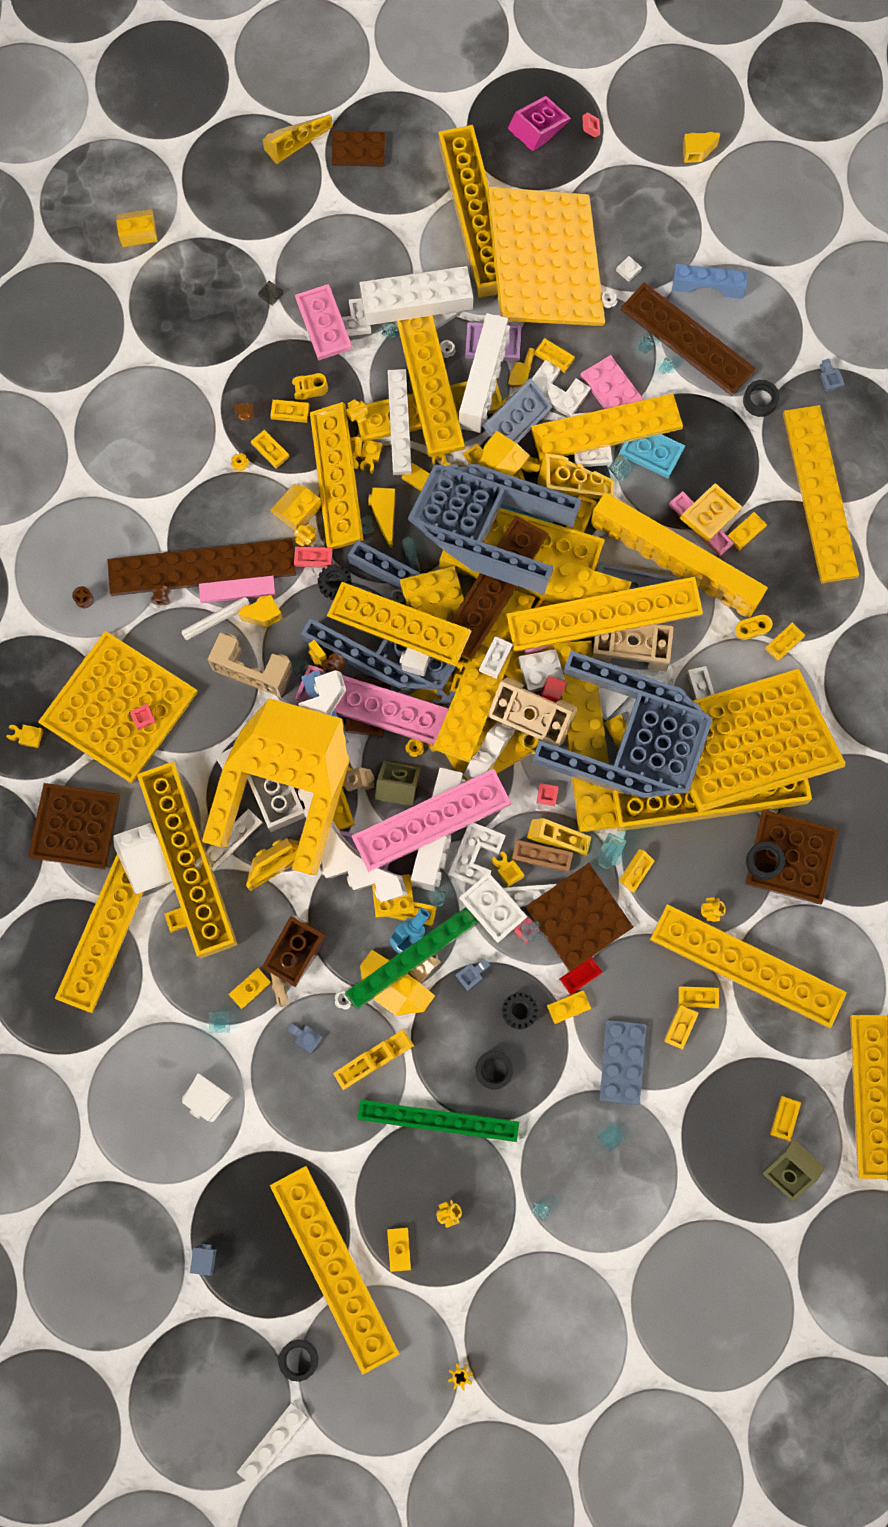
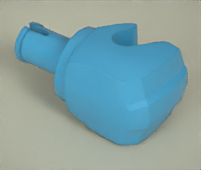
M420 908L414 918H406L405 921L395 928V932L390 938V943L397 953L403 952L423 938L425 933L423 924L430 917V913L426 909Z

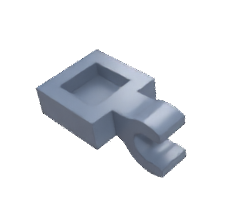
M829 358L822 360L820 369L823 373L820 375L826 393L843 388L845 383L839 368L833 370Z
M486 959L476 967L470 963L455 976L466 990L469 991L483 980L480 974L489 968L490 964Z
M290 1023L286 1029L298 1037L295 1043L311 1054L323 1038L307 1026L302 1031Z

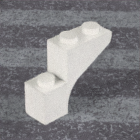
M498 721L487 733L479 751L472 757L464 776L471 780L490 771L516 729Z

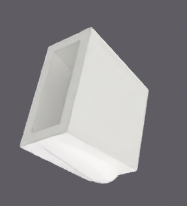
M197 1074L193 1083L182 1097V1103L191 1109L189 1113L196 1118L203 1117L209 1122H214L233 1097L201 1074Z

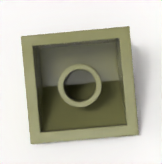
M384 760L377 779L375 799L383 802L399 803L404 806H413L421 767Z
M794 1139L778 1154L762 1174L794 1202L818 1181L825 1167Z

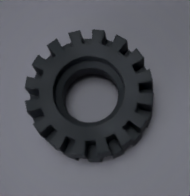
M329 564L326 569L325 567L322 568V573L319 572L318 574L319 578L317 581L320 592L324 594V597H329L330 600L335 598L339 587L331 588L328 585L330 577L338 576L342 579V582L352 585L350 572L348 573V569L346 567L343 568V565L338 567L337 564H333L331 567Z
M523 992L511 994L503 1004V1019L512 1028L519 1030L528 1028L534 1023L538 1015L536 1001L533 1000L532 996ZM518 1003L524 1004L528 1009L526 1017L522 1019L516 1018L512 1013L513 1006Z

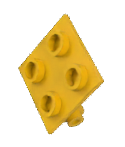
M410 874L400 875L403 878L407 895L390 901L381 902L380 899H377L374 890L376 885H372L376 918L415 913Z

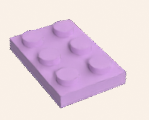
M467 323L465 358L474 359L484 323ZM508 324L510 326V337L508 345L505 346L504 361H519L522 325Z

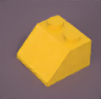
M152 209L117 214V229L122 247L158 242Z
M293 484L270 509V512L296 531L300 525L305 526L322 508L320 498L308 488Z

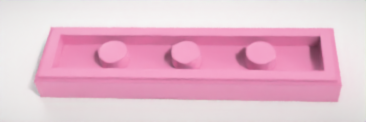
M682 491L669 503V506L681 517L694 502ZM722 530L708 543L704 540L719 557L734 544Z
M266 576L199 584L200 602L202 604L238 600L243 597L248 599L269 595L275 596L274 577Z

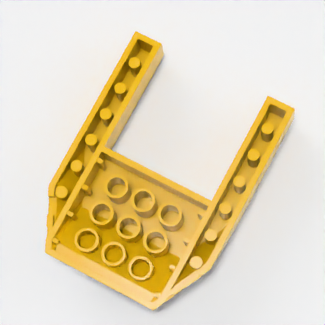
M269 698L241 729L223 766L202 842L218 847H228L248 774L314 793L292 870L308 875H317L349 765L342 719Z

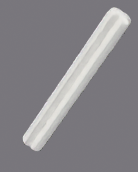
M243 597L181 631L185 640H189L237 614L244 605L250 604L248 599Z

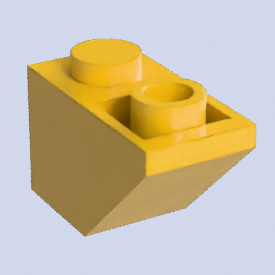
M720 133L685 134L683 139L684 163L702 162L718 146Z
M271 595L262 596L257 602L251 605H244L238 611L241 621L266 628L283 619Z

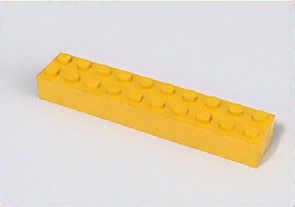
M469 125L439 131V147L477 298L498 295L487 200L489 185L474 127Z
M606 492L593 510L591 524L596 530L606 532L613 540L623 542L631 550L635 549L640 552L642 557L655 561L659 567L667 568L678 578L695 577L697 588L699 587L704 590L708 596L721 600L723 605L733 607L742 616L751 618L768 589L767 586Z
M487 537L484 543L496 547L500 541ZM443 550L440 557V568L445 569L455 566L456 573L477 579L480 574L479 572L469 569ZM538 553L534 560L553 566L551 579L545 594L543 595L519 586L516 590L538 599L559 604L629 590L631 582Z
M173 761L137 774L196 955L202 959L237 946L238 943L204 843L202 842V837L178 766ZM201 856L202 861L199 863L201 865V868L198 869L195 866L196 860Z
M808 779L698 813L690 792L643 798L612 791L617 832L806 805L812 800Z

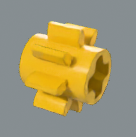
M354 399L347 403L348 409L345 411L352 422L361 423L366 420L365 414L368 413V410L363 401L358 402Z
M310 524L307 526L300 525L294 533L296 543L301 547L305 545L310 547L317 539L315 528Z
M706 898L707 903L701 905L702 916L707 918V921H720V916H723L726 911L724 903L719 898Z
M452 1200L438 1205L440 1209L437 1210L436 1216L441 1224H445L446 1228L460 1223L458 1219L461 1217L462 1211L458 1204H453Z
M456 1363L455 1370L449 1369L453 1377H450L448 1382L453 1381L455 1383L454 1390L457 1386H461L464 1391L466 1383L472 1384L468 1376H472L473 1372L466 1371L467 1364L461 1368ZM462 1371L464 1372V1378L466 1379H461L460 1382H458L457 1376L455 1374H460Z

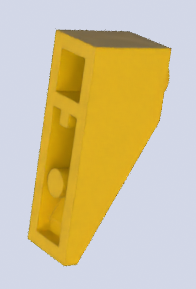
M373 488L372 494H369V505L372 506V512L388 547L393 548L395 489Z
M544 818L532 819L527 838L536 842L581 855H587L591 837Z

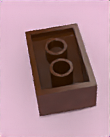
M290 916L261 968L296 987L321 950L328 934L297 916Z

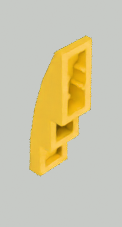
M403 1029L369 1051L364 1052L333 1074L341 1088L345 1090L414 1047Z

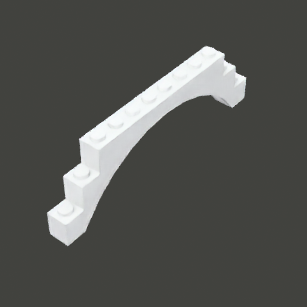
M336 670L315 677L314 689L320 696L298 703L299 707L331 715L347 691L341 672ZM300 789L298 790L300 800L304 802V815L307 818L314 793ZM332 821L320 864L321 873L326 878H333L348 873L347 881L353 890L376 885L374 889L375 895L381 902L407 895L402 876L380 867L368 872L360 854L344 839Z

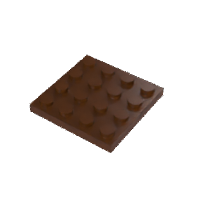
M44 783L28 858L106 870L121 795L118 793Z
M762 810L754 845L765 841L776 844L784 853L785 864L782 871L776 877L769 880L757 879L748 871L745 885L821 905L824 899L839 829ZM760 850L755 854L754 864L757 869L762 872H770L775 868L777 863L776 856L770 850Z
M587 863L525 906V909L568 971H572L634 927L590 863Z

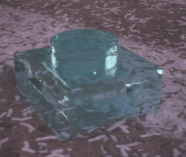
M621 454L608 467L618 481H623L633 468L625 456Z
M209 1012V1033H229L230 1012Z
M613 1123L597 1135L609 1152L625 1140V1137Z

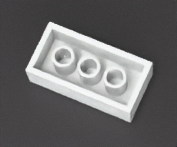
M248 774L247 779L270 832L306 818L294 787Z

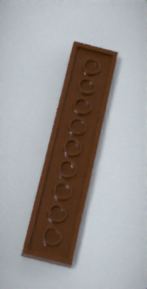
M292 538L107 559L111 596L152 592V586L155 585L167 586L173 590L199 587V584L266 576H273L274 578L296 576Z

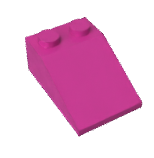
M544 96L516 111L508 129L529 149L534 151L551 139L571 118L547 96Z

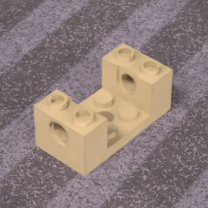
M655 624L594 636L592 657L610 664L612 658L648 662L647 669L666 672L670 664L674 627ZM630 637H636L639 643L637 645H631L628 642V639Z
M219 633L207 659L212 670L282 698L293 674L289 658L283 654L275 655L272 653L262 674L261 670L255 667L247 668L245 664L238 661L242 650L238 646L239 642L236 636L230 633H226V635Z
M507 677L502 680L489 710L488 717L559 747L566 739L578 707L561 699L555 703L524 689L525 684ZM531 708L534 710L535 717L533 719L526 716V709Z

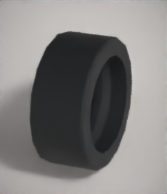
M767 380L753 381L748 385L743 396L745 409L756 417L770 415L775 410L779 401L777 387ZM756 390L766 391L772 398L771 404L766 407L755 405L751 401L752 392Z
M772 842L757 843L746 856L747 869L757 879H772L784 868V853L779 846ZM770 850L774 853L777 863L772 871L762 872L756 868L754 856L758 851Z
M489 1051L478 1059L475 1067L476 1077L485 1088L491 1090L503 1088L512 1078L513 1064L504 1053ZM492 1058L501 1060L506 1067L504 1078L498 1082L488 1081L483 1075L482 1068L484 1063Z
M296 1339L283 1347L279 1354L278 1364L284 1377L291 1381L301 1382L314 1374L318 1366L319 1357L313 1344L306 1340ZM297 1347L307 1350L311 1358L309 1368L302 1373L292 1372L286 1363L288 1353Z

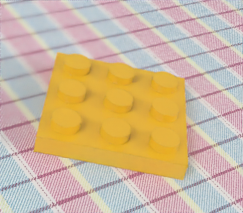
M455 566L400 579L406 606L449 622L464 600Z

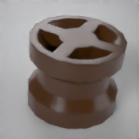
M163 585L152 586L153 596L151 597V603L155 605H168L170 603L168 595L171 589Z
M77 587L72 593V598L78 607L85 609L93 604L94 597L87 587Z
M333 652L329 655L328 660L323 663V670L326 673L335 670L341 672V669L346 665V660L342 655Z

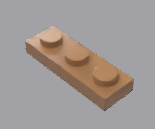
M516 840L512 860L569 873L573 852Z

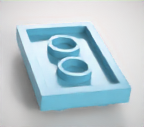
M660 434L625 442L619 452V456L669 479L685 445Z

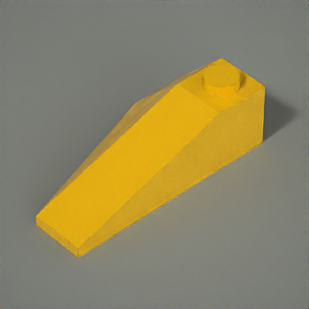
M329 114L269 133L262 139L264 150L278 164L333 127L332 116Z
M495 431L485 444L482 457L477 465L513 476L530 455L517 443L500 432Z
M547 453L544 455L538 476V485L575 498L581 495L589 499H601L605 492L614 497V480L596 471L591 472L583 468V465L579 463H572L568 461L569 458Z

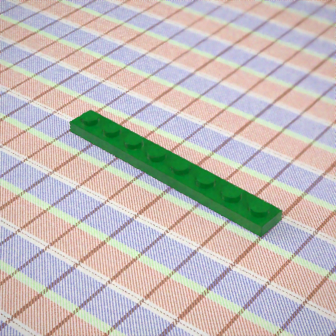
M465 907L347 990L345 996L355 1009L358 1010L480 922Z
M360 1100L357 1120L511 1142H517L519 1130L518 1121Z

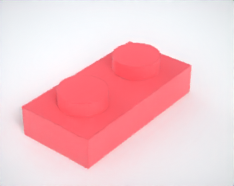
M295 547L294 565L295 567L327 568V565L330 564L332 567L333 549Z

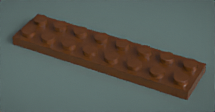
M645 282L621 306L622 312L731 396L741 388L756 370L753 365Z
M515 516L496 547L534 560L549 533ZM481 573L479 574L450 621L471 630V634L461 654L462 657L472 662L518 586Z

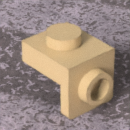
M358 767L346 772L344 780L347 791L358 788L365 790L375 788L374 775L370 769Z
M435 954L412 970L410 974L421 983L441 961Z

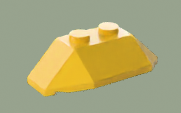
M288 838L285 840L279 839L272 844L273 847L270 849H263L256 853L247 879V888L252 891L292 867L300 841Z
M371 950L360 965L362 980L389 960ZM407 974L373 998V1000L395 1016L424 1012L435 995Z

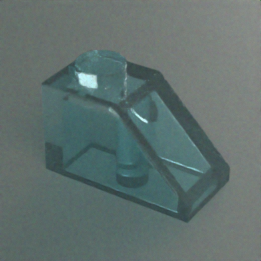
M609 833L596 858V861L599 862L598 865L605 869H609V867L613 869L627 841Z

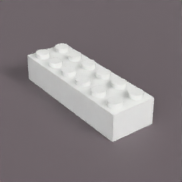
M467 266L360 282L366 325L473 309V293Z
M486 313L459 411L461 429L480 433L482 425L487 421V412L490 411L492 404V394L496 390V379L499 378L500 365L505 356V346L509 342L510 326H508V318Z
M440 768L432 798L465 783L463 773ZM451 835L444 836L419 848L411 877V885L413 887L434 892L435 887L440 886L442 878L440 868L444 869L447 857L444 852L449 850Z

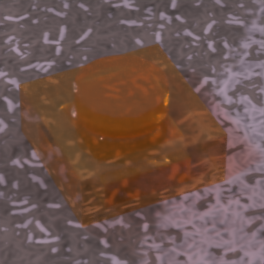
M252 403L234 404L236 419L248 420L255 418Z

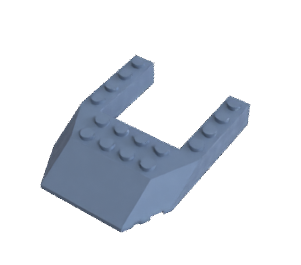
M458 464L449 466L434 465L408 520L436 545L469 569L544 595L551 579L553 566L484 542L502 504L573 528L579 513L581 499L477 464H469L468 467H458Z
M359 540L356 541L348 554L350 564L402 590L400 579L421 574ZM311 618L301 632L302 641L309 644L315 640L326 654L338 653L345 658L346 664L352 668L399 688L443 690L455 669L453 665L430 657L424 677L403 671L402 664L399 662L402 652L406 653V647L384 639L375 653Z
M570 651L563 674L636 699L613 766L540 740L532 763L606 789L643 798L688 793L713 719L707 713H704L701 707L696 702H693L681 688Z

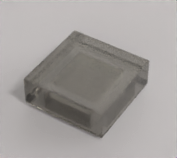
M268 281L259 291L258 296L273 306L283 295V290L271 281Z

